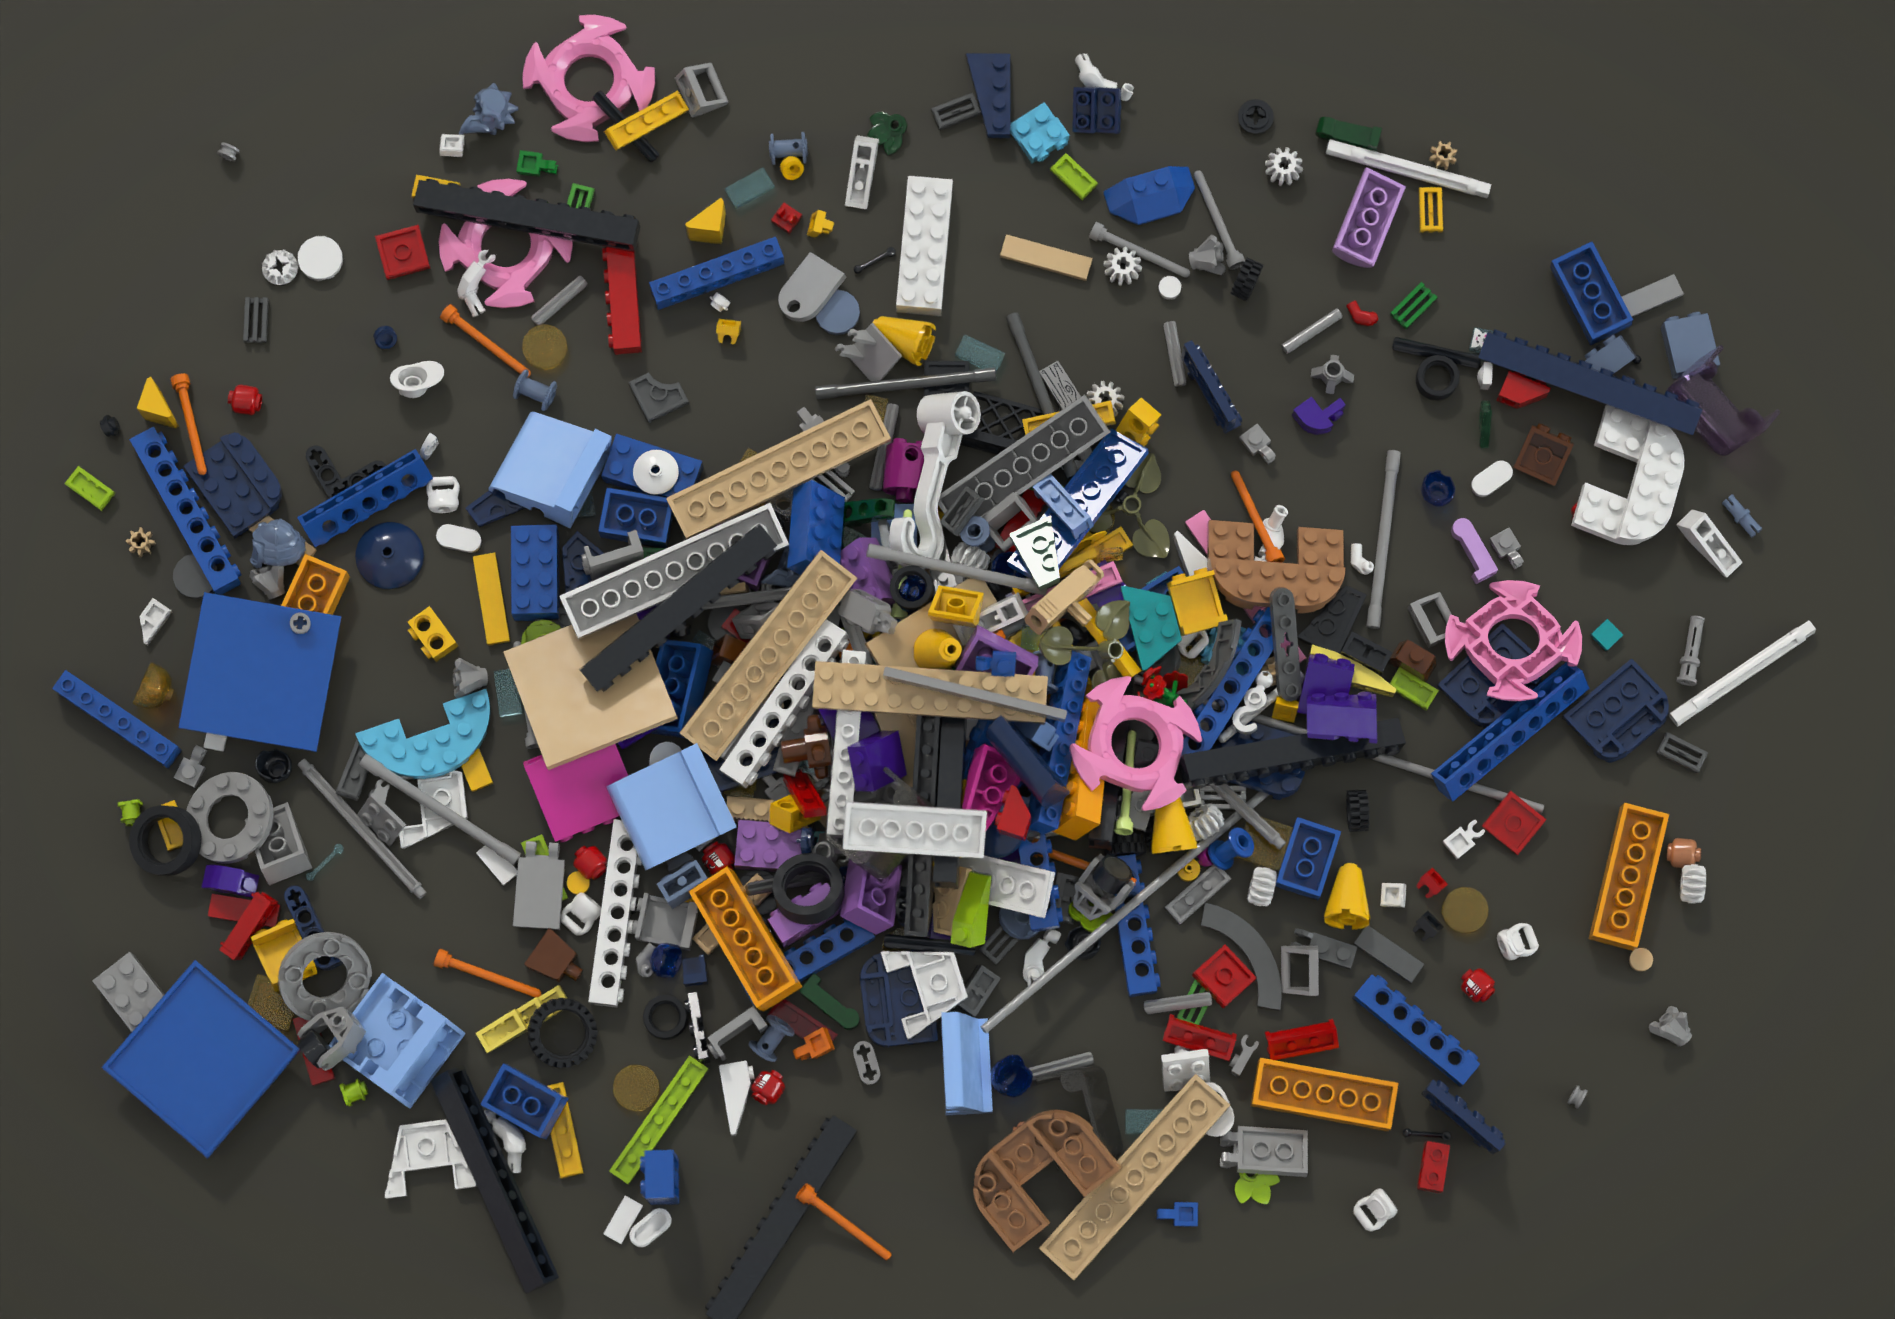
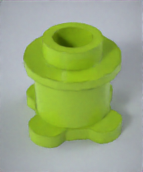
M139 799L118 802V807L122 809L121 823L131 827L141 814L140 807L143 806V802H140Z
M358 1078L355 1079L356 1082L347 1085L339 1084L345 1104L348 1107L352 1106V1102L360 1099L365 1101V1095L369 1094L365 1082H360Z

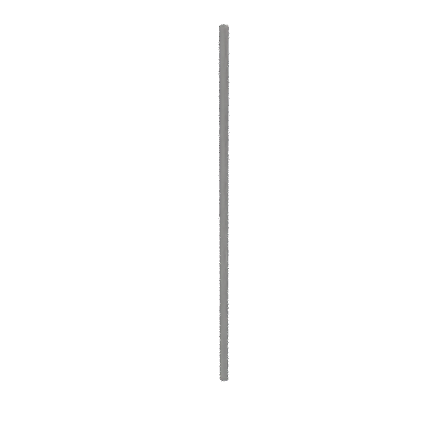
M1258 792L1246 803L1253 809L1269 794ZM1235 811L1224 821V825L1219 828V832L1197 843L1196 849H1190L980 1026L983 1032L987 1034L1243 817Z

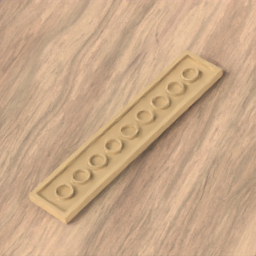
M870 399L667 497L666 500L687 540L890 442L891 437Z
M820 550L679 733L693 744L697 743L702 751L717 761L854 584L857 577Z
M815 661L812 708L981 720H996L1002 715L1012 722L1045 723L1044 717L883 679L885 667H890L1046 705L1048 676L1015 674V676L1004 677L991 676L989 672Z
M1195 1074L1119 1158L1117 1162L1121 1165V1169L1086 1195L1039 1249L1069 1277L1075 1280L1231 1105Z

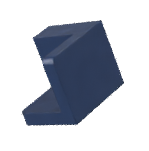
M704 954L699 955V957L682 960L685 987L708 984Z

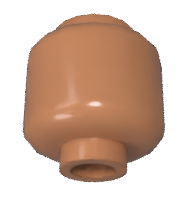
M1675 838L1672 843L1668 844L1667 861H1670L1673 867L1683 868L1685 865L1700 862L1701 848H1697L1695 840Z

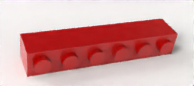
M610 247L602 248L603 262L607 261L608 269L604 270V281L609 283V291H605L606 305L610 304L611 313H607V324L612 326V334L608 335L609 348L614 349L615 355L642 353L635 252Z

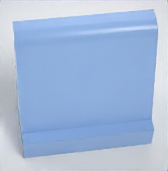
M530 412L490 484L489 491L493 492L494 489H497L505 494V499L529 510H532L533 507L538 508L544 513V517L571 529L606 464L611 450L612 436L597 429L593 432L537 412Z
M697 743L606 786L645 870L737 827Z
M382 973L352 1013L366 1033L357 1045L356 1052L354 1054L350 1053L342 1060L411 1109L466 1033ZM336 1037L329 1044L331 1048L338 1043Z
M942 1012L941 1026L946 1115L993 1113L989 1032L987 1034L984 1033L980 1027L988 1021V1018L977 1019L960 1012Z

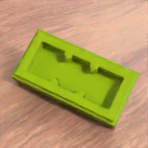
M1067 153L1050 168V171L1081 200L1098 185V182Z
M79 466L64 483L101 511L116 494Z
M1401 667L1398 668L1389 683L1396 688V693L1426 711L1439 691Z

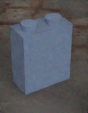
M1694 312L1680 319L1679 316H1673L1663 322L1660 329L1672 379L1718 369L1720 361L1708 313Z

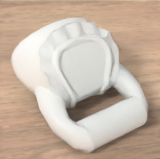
M453 476L433 477L426 486L429 510L434 513H450L457 510L459 505L458 494L460 492V485L457 479ZM454 485L453 489H436L433 491L432 486Z
M1204 630L1181 636L1182 641L1177 647L1183 656L1189 659L1196 658L1209 644L1208 634ZM1198 634L1202 635L1203 637L1187 652L1186 647L1197 638Z
M580 892L562 910L561 923L576 936H582L591 929L594 921L601 915V907L588 895ZM571 911L581 922L585 923L584 928L579 927L566 914Z
M1518 923L1510 929L1502 930L1497 934L1499 948L1507 960L1527 957L1538 950L1539 944L1533 928L1527 923ZM1522 928L1530 946L1529 950L1524 948L1525 945L1520 937L1519 930Z
M1376 1189L1370 1196L1363 1197L1356 1203L1353 1208V1214L1365 1230L1374 1231L1380 1229L1387 1220L1393 1218L1397 1214V1208L1383 1189ZM1361 1206H1368L1367 1208L1370 1209L1377 1219L1375 1225L1372 1224L1363 1212Z

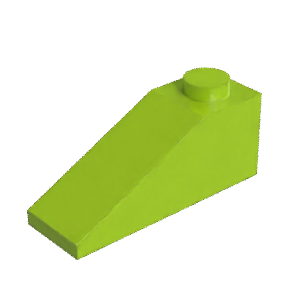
M969 872L953 918L952 944L969 948L985 944L991 886L990 875Z

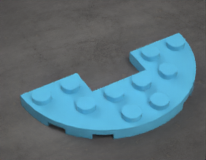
M483 689L443 703L450 723L448 725L406 739L400 720L396 719L355 733L357 740L366 754L382 763L387 769L398 776L427 779L445 775L466 763L484 741L490 719V702L487 690Z

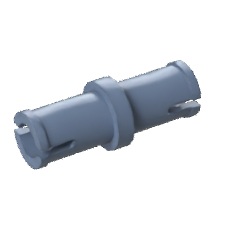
M1733 494L1730 495L1728 500L1725 499L1722 502V505L1733 515L1736 524L1739 523L1751 538L1754 537L1756 532L1759 533L1763 528L1752 518L1749 509H1745Z

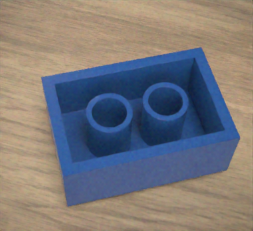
M607 488L598 532L601 538L628 542L627 532L636 530L642 545L667 549L674 514L666 497Z
M1297 817L1278 872L1275 887L1319 900L1341 831Z
M503 1063L480 1105L535 1136L547 1140L569 1098L514 1067Z

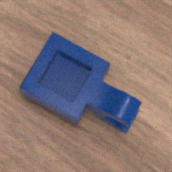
M993 651L992 657L976 656V670L985 671L991 669V676H1015L1016 652Z
M1174 1202L1173 1209H1158L1157 1219H1173V1226L1197 1227L1198 1203Z

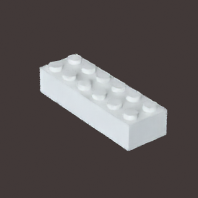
M908 176L896 313L941 316L953 179Z

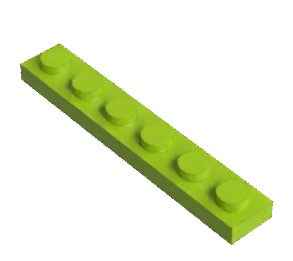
M689 1055L609 1172L629 1185L640 1170V1157L645 1156V1151L653 1150L709 1068Z

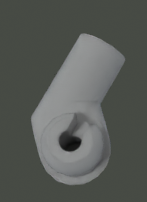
M648 943L636 957L637 972L642 977H650L653 973L650 958L658 949L651 943Z

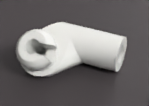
M1351 544V565L1359 573L1368 575L1374 569L1373 563L1362 557V544Z

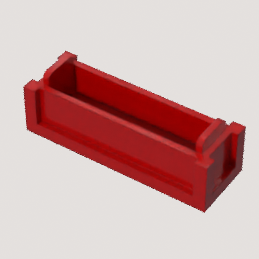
M265 892L251 894L253 899L226 941L220 943L222 946L219 950L233 960H242L252 944L251 937L262 929L278 904V901Z
M1170 1014L1162 1041L1191 1050L1208 1049L1209 1055L1230 1061L1237 1034L1224 1033L1175 1018L1174 1015Z
M1329 1019L1328 1022L1273 1033L1265 1032L1268 1043L1267 1052L1270 1060H1279L1339 1048L1337 1029L1333 1019Z

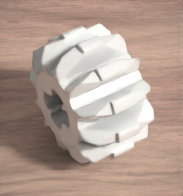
M1287 147L1285 152L1282 153V150L1277 148L1276 154H1269L1270 160H1266L1265 166L1268 167L1266 175H1272L1271 182L1278 179L1279 185L1282 186L1283 181L1291 185L1292 179L1296 181L1299 179L1298 173H1302L1303 167L1300 166L1302 158H1296V151L1290 154ZM1280 165H1288V168L1284 170L1283 167L1280 168Z
M1124 247L1121 253L1118 248H1115L1114 254H1107L1108 260L1104 261V267L1107 268L1105 275H1111V282L1118 279V285L1121 286L1123 280L1130 285L1132 282L1131 278L1138 279L1139 275L1137 272L1142 270V266L1138 265L1141 262V258H1134L1136 254L1134 250L1128 254L1127 247ZM1121 263L1125 264L1124 270L1120 269Z
M1101 381L1100 388L1093 384V391L1087 392L1091 404L1101 403L1104 396L1108 397V401L1112 402L1114 416H1117V409L1122 410L1123 404L1120 402L1124 400V395H1118L1121 392V388L1113 389V382H1110L1107 387L1105 382Z
M959 542L952 552V563L987 570L989 567L990 557L980 547H972L964 542Z
M1212 803L1203 804L1189 813L1188 820L1197 841L1206 840L1208 837L1213 836L1214 833L1219 832V828L1223 827V814L1216 805Z
M1698 864L1685 865L1681 872L1680 898L1688 903H1701L1705 895L1706 869L1704 866H1698Z
M1257 867L1253 871L1247 898L1249 903L1266 907L1271 903L1277 880L1276 871L1266 867Z

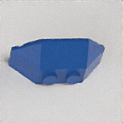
M1168 166L1126 178L1105 190L1103 194L1110 214L1136 225H1141L1181 213L1195 190V185L1189 167Z

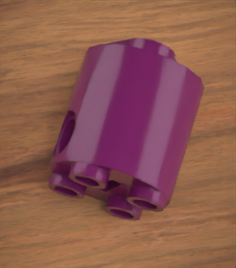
M894 438L893 443L886 445L883 492L896 496L895 501L912 503L924 464V455L921 450L922 441L907 443L906 439Z

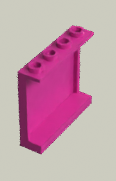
M616 744L551 770L547 769L542 755L523 762L555 842L559 840L560 842L568 841L576 833H588L595 829L594 826L601 823L603 825L610 824L616 817L620 816L606 786L628 776Z

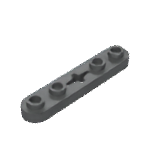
M1278 587L1271 592L1269 598L1277 692L1282 699L1294 701L1299 698L1302 690L1295 603L1293 593L1289 589ZM1285 637L1286 641L1290 642V645L1287 646L1286 651L1285 648L1281 647V643H1284Z

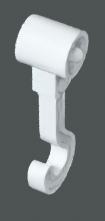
M961 391L925 396L920 401L917 407V421L921 431L924 433L921 445L924 464L913 509L915 522L920 534V544L917 548L914 543V520L911 517L894 518L889 532L890 549L939 560L943 551L944 535L938 515V502L947 467L952 460L957 459L962 435L973 433L980 423V405L972 393ZM899 563L902 567L909 566L907 564Z

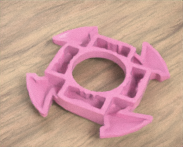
M579 15L580 25H583L584 29L555 47L546 59H544L538 43L535 42L532 45L523 69V89H530L534 84L540 83L555 109L562 117L567 119L552 126L551 130L553 133L579 142H599L598 131L593 129V127L606 121L609 117L594 101L585 102L578 100L567 91L565 75L571 64L584 57H596L605 61L614 74L613 85L606 96L620 111L630 103L632 96H634L639 111L648 107L655 87V68L645 67L644 71H637L620 44L610 37L614 33L625 30L627 28L625 24L599 15Z
M500 179L477 186L484 192L500 191L506 196H513L525 188L527 182L514 179ZM465 221L457 237L443 223L439 237V250L445 272L452 270L454 264L459 262L466 269H468L473 261L478 263V254L482 251L483 236L491 226ZM529 233L531 247L528 255L522 262L511 267H499L492 263H486L483 266L486 272L480 281L498 290L485 300V305L497 308H512L535 302L531 292L525 291V289L547 266L552 257L553 248L556 249L566 263H569L573 241Z
M1513 580L1492 582L1489 588L1499 597L1484 605L1469 617L1466 623L1460 622L1459 617L1450 614L1445 631V647L1448 659L1450 661L1454 660L1465 649L1471 661L1495 685L1489 688L1487 692L1489 697L1505 701L1537 699L1538 694L1524 684L1538 679L1560 661H1566L1568 666L1578 665L1582 652V634L1579 622L1574 621L1562 635L1561 626L1557 620L1533 598L1537 597L1540 585ZM1505 619L1523 620L1536 630L1539 637V645L1531 655L1522 659L1502 657L1492 649L1489 643L1488 634L1491 628Z
M1130 676L1108 680L1095 687L1086 695L1090 702H1097L1100 707L1097 710L1089 735L1088 750L1076 744H1071L1069 747L1073 764L1080 778L1091 791L1100 784L1099 779H1102L1130 791H1150L1141 807L1143 811L1162 808L1177 800L1187 791L1183 783H1176L1174 777L1183 750V734L1198 743L1202 741L1198 722L1191 708L1180 696L1173 702L1174 708L1140 696L1123 695L1131 681ZM1127 720H1137L1145 723L1154 731L1158 739L1159 751L1157 758L1150 766L1132 768L1123 764L1116 757L1112 749L1111 739L1113 731L1119 723Z

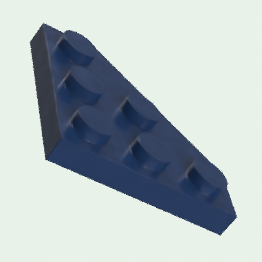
M578 531L562 547L566 593L592 582L590 574L585 575L581 555L584 554V547H589L593 557L604 554Z

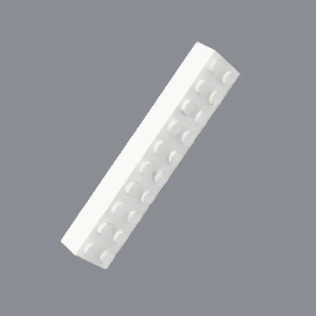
M771 503L560 595V600L578 640L660 604L757 524H760L776 543L775 552L788 547L789 543Z

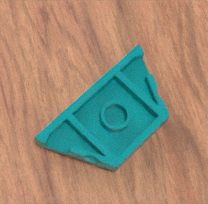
M1121 586L1123 600L1130 602L1129 624L1142 672H1145L1182 641L1171 596Z

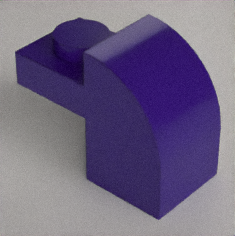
M1310 397L1293 409L1292 416L1306 432L1321 435L1332 430L1333 424L1330 420L1332 419L1334 422L1343 416L1346 404L1339 398L1322 411L1315 400Z
M206 865L201 888L253 898L251 894L256 893L259 875L232 867Z

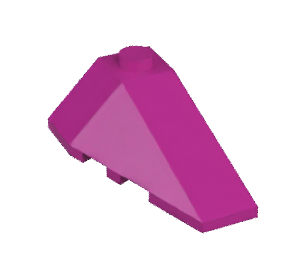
M984 744L975 748L968 772L962 809L986 810V830L995 819L1001 805H1004L1002 799L1005 790H1010L1011 785L1017 787L1021 781L994 747Z

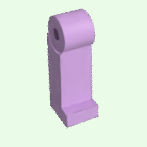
M1466 518L1457 519L1451 528V534L1454 539L1460 541L1476 572L1471 577L1475 584H1478L1495 575L1498 568L1472 523Z

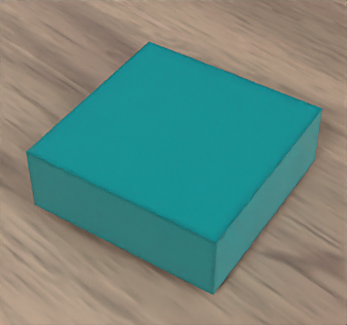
M1606 619L1590 636L1605 651H1608L1623 634Z

